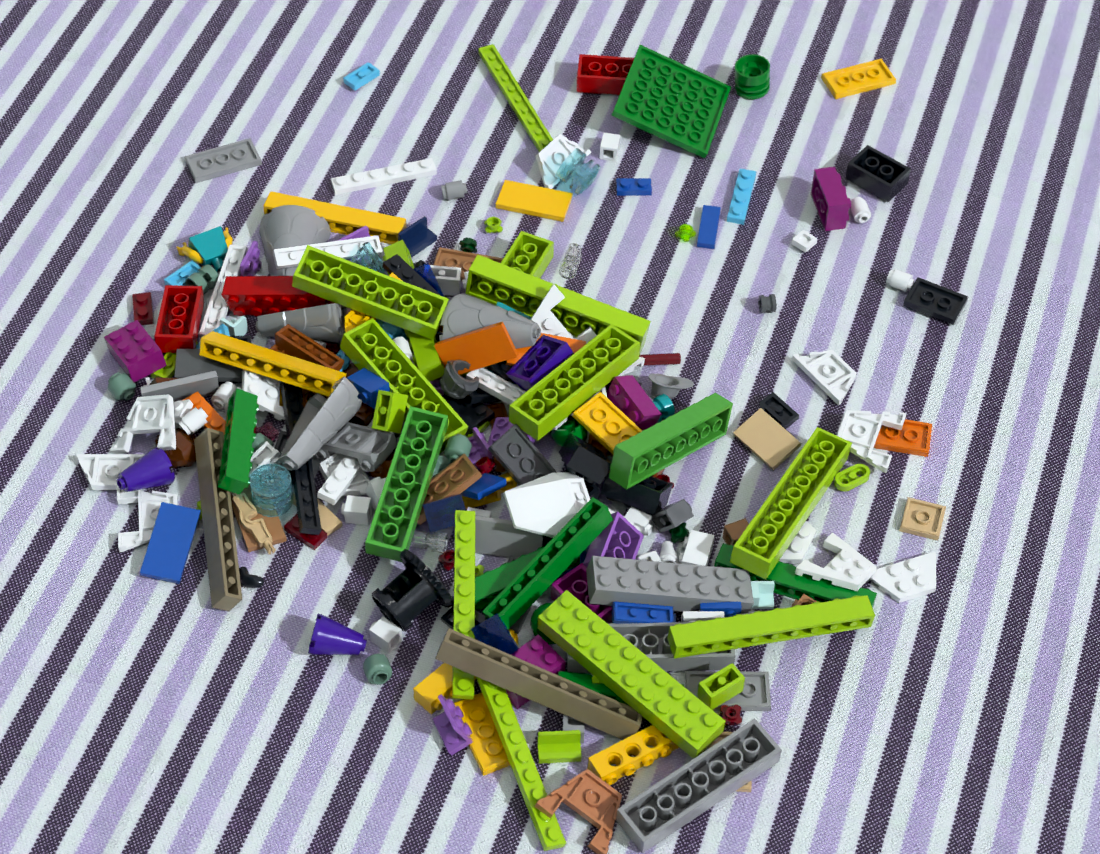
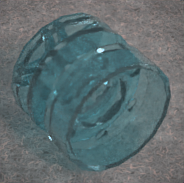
M576 148L565 159L555 174V177L563 184L571 179L572 182L569 188L573 190L577 186L575 190L577 195H580L591 186L601 169L599 164L593 166V159L585 164L584 161L587 155L579 148Z
M266 464L256 468L251 474L249 482L252 504L256 507L257 513L267 517H276L286 513L293 504L292 480L289 471L278 464Z

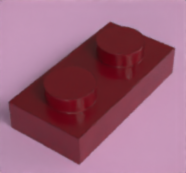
M151 292L132 294L134 321L138 320L141 325L154 324Z
M297 514L284 525V531L313 550L318 548L328 538L327 533L322 529L319 535L300 533Z

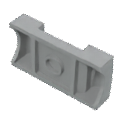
M347 422L334 437L321 447L315 456L321 461L329 458L334 453L355 457L358 459L359 466L363 471L373 472L390 456L397 447V442L393 432Z

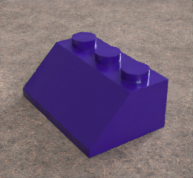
M543 335L506 374L527 392L574 353L567 342Z

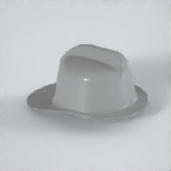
M656 373L648 376L652 381L651 395L655 397L666 394L672 399L678 395L681 389L690 388L694 385L693 381L682 377Z

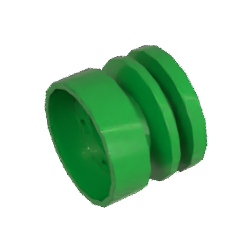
M754 54L739 58L735 63L736 93L746 99H758L765 96L770 88L769 61L763 56Z

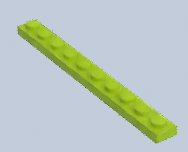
M494 44L478 48V54L540 152L553 140Z
M455 510L453 630L475 639V511ZM453 667L452 675L453 699H474V675Z
M476 677L543 850L548 851L564 847L566 841L555 813L549 818L534 807L540 799L547 796V793L506 690Z

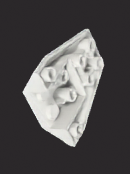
M570 472L550 473L503 493L514 528L554 538L590 500L584 479Z

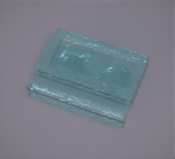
M369 242L363 243V247L351 259L353 263L379 271L382 274L386 271L383 268V261Z

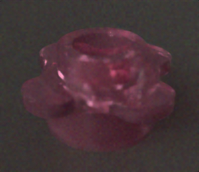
M266 422L262 427L256 428V433H262L273 440L279 434V430L273 427V423Z

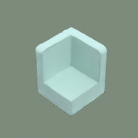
M245 316L238 320L234 318L231 321L225 318L220 320V324L223 323L228 327L230 336H244L248 332Z
M751 581L754 601L751 609H774V581Z

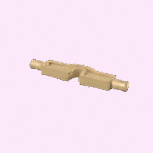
M231 492L233 504L240 514V523L244 530L251 533L259 547L264 546L268 554L274 553L276 549L272 545V536L264 520L261 518L251 520L258 514L256 507L245 493L239 495Z

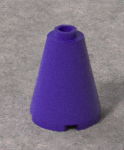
M158 447L153 448L119 473L116 480L118 487L125 492L172 484L175 475L174 472H170L169 467L172 464L164 450H157Z
M317 614L308 654L359 655L360 651L364 652L367 640L363 639V634L329 617Z

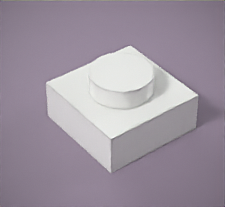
M802 230L792 239V245L805 253L817 244V238L805 230Z

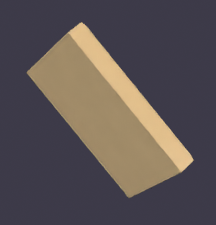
M762 408L756 411L733 432L740 442L773 471L801 446V443Z

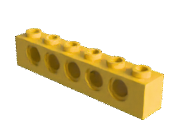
M651 725L588 757L587 769L608 785H613L623 776L632 775L637 769L651 765L660 757L669 756L672 751L680 747L669 738H666L655 726Z

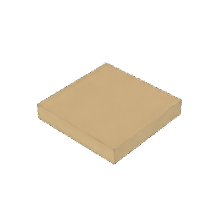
M907 497L899 531L938 541L946 506Z

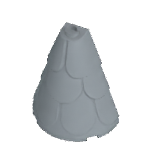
M298 205L275 207L270 213L263 216L259 234L264 247L270 276H293L297 268L295 266L276 269L272 253L274 249L325 243L329 240L331 229L323 216L319 217L315 214L314 210Z
M458 294L449 301L445 308L440 324L443 326V335H439V338L442 341L503 321L515 348L518 349L534 346L541 335V328L536 322L514 311H507L497 305L467 294Z
M333 303L257 316L256 330L261 335L275 337L276 332L289 324L312 340L341 343L345 333L344 317L347 308L341 310L340 304Z
M345 376L335 382L332 387L334 390L328 399L319 393L309 398L278 458V461L282 463L285 469L290 471L299 469L324 444L334 437L360 409L362 402L357 397L359 392Z

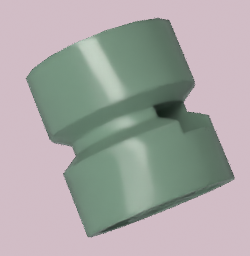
M206 264L197 273L195 272L188 276L185 281L187 286H202L204 295L209 289L215 288L219 275L212 266Z

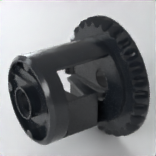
M404 549L400 554V558L405 570L381 591L377 588L372 593V599L386 619L406 632L413 626L411 621L433 601L448 608L453 605V599L436 575L415 554Z

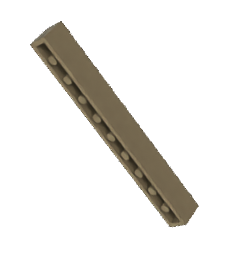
M206 428L194 440L211 606L212 608L230 611L242 601L231 494L230 491L218 487L224 432Z
M448 628L438 649L435 659L445 664H449L621 740L634 735L640 728L643 716L632 707Z

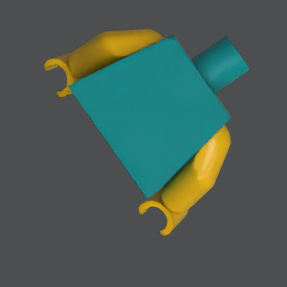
M221 226L190 237L188 246L186 242H183V247L177 246L176 248L180 256L186 255L203 266L206 264L213 265L216 272H220L229 245H232L233 239L228 232V228L222 231Z

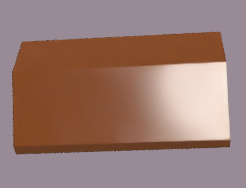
M289 324L275 333V345L269 348L340 371L344 364L342 358Z

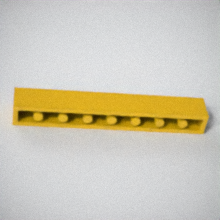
M270 191L263 206L264 215L270 213L273 208L283 205L307 207L314 210L315 214L319 217L323 216L326 219L331 232L349 235L357 229L367 226L370 236L378 235L380 242L388 244L398 242V233L406 229L405 218Z
M214 331L201 337L200 356L328 397L334 390L332 387L335 382L344 376L346 377L347 374Z

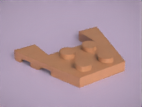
M586 769L569 780L565 785L552 791L545 798L540 799L534 807L551 818L563 802L599 829L587 847L597 854H607L622 794Z

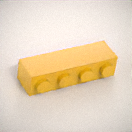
M443 663L413 688L414 700L431 715L436 710L443 708L438 698L439 695L442 694L446 699L452 698L453 666Z

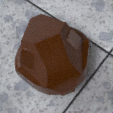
M176 428V450H164V452L171 461L172 466L170 468H177L178 466L190 467L196 463L194 443L196 437L194 434L188 435L185 430ZM160 434L156 436V438H157V439L155 440V445H156V447H157V445H158V440H159Z

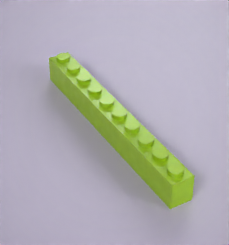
M403 239L383 248L385 256H383L384 261L398 254L415 270L410 251ZM404 329L407 338L410 339L408 343L411 351L414 352L412 354L413 361L418 365V370L428 381L442 377L445 367L434 347L437 342L436 336L432 340Z
M867 595L853 596L846 599H833L827 602H814L802 606L795 605L783 609L775 608L764 612L756 611L745 615L737 614L726 618L717 617L707 621L698 620L688 624H675L669 627L667 639L675 659L868 628L872 626L875 614Z

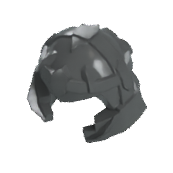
M462 360L447 361L444 375L440 379L442 391L448 397L457 400L463 399L479 387V377L476 376L471 381L464 379L458 374V370L469 369L470 363Z

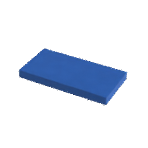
M161 502L140 570V576L180 584L201 510Z

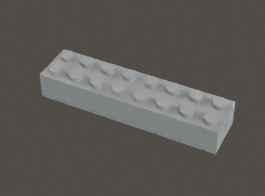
M592 556L586 569L589 604L612 606L613 601L673 606V611L683 612L699 611L700 603L741 602V614L749 613L754 604L750 574L745 569Z
M693 622L609 624L664 671L721 670L731 663H735V649L674 659L667 639L669 627L675 624ZM567 653V672L590 673Z
M754 718L618 808L616 821L643 854L778 763L782 749Z

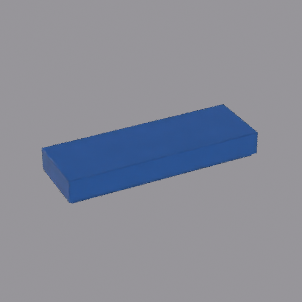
M703 205L697 247L715 249L721 207Z
M615 601L612 603V623L674 622L673 606Z

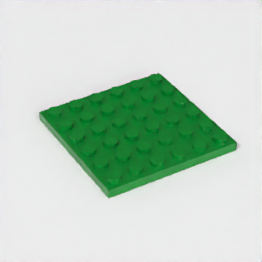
M639 45L611 116L705 158L731 86L645 46Z

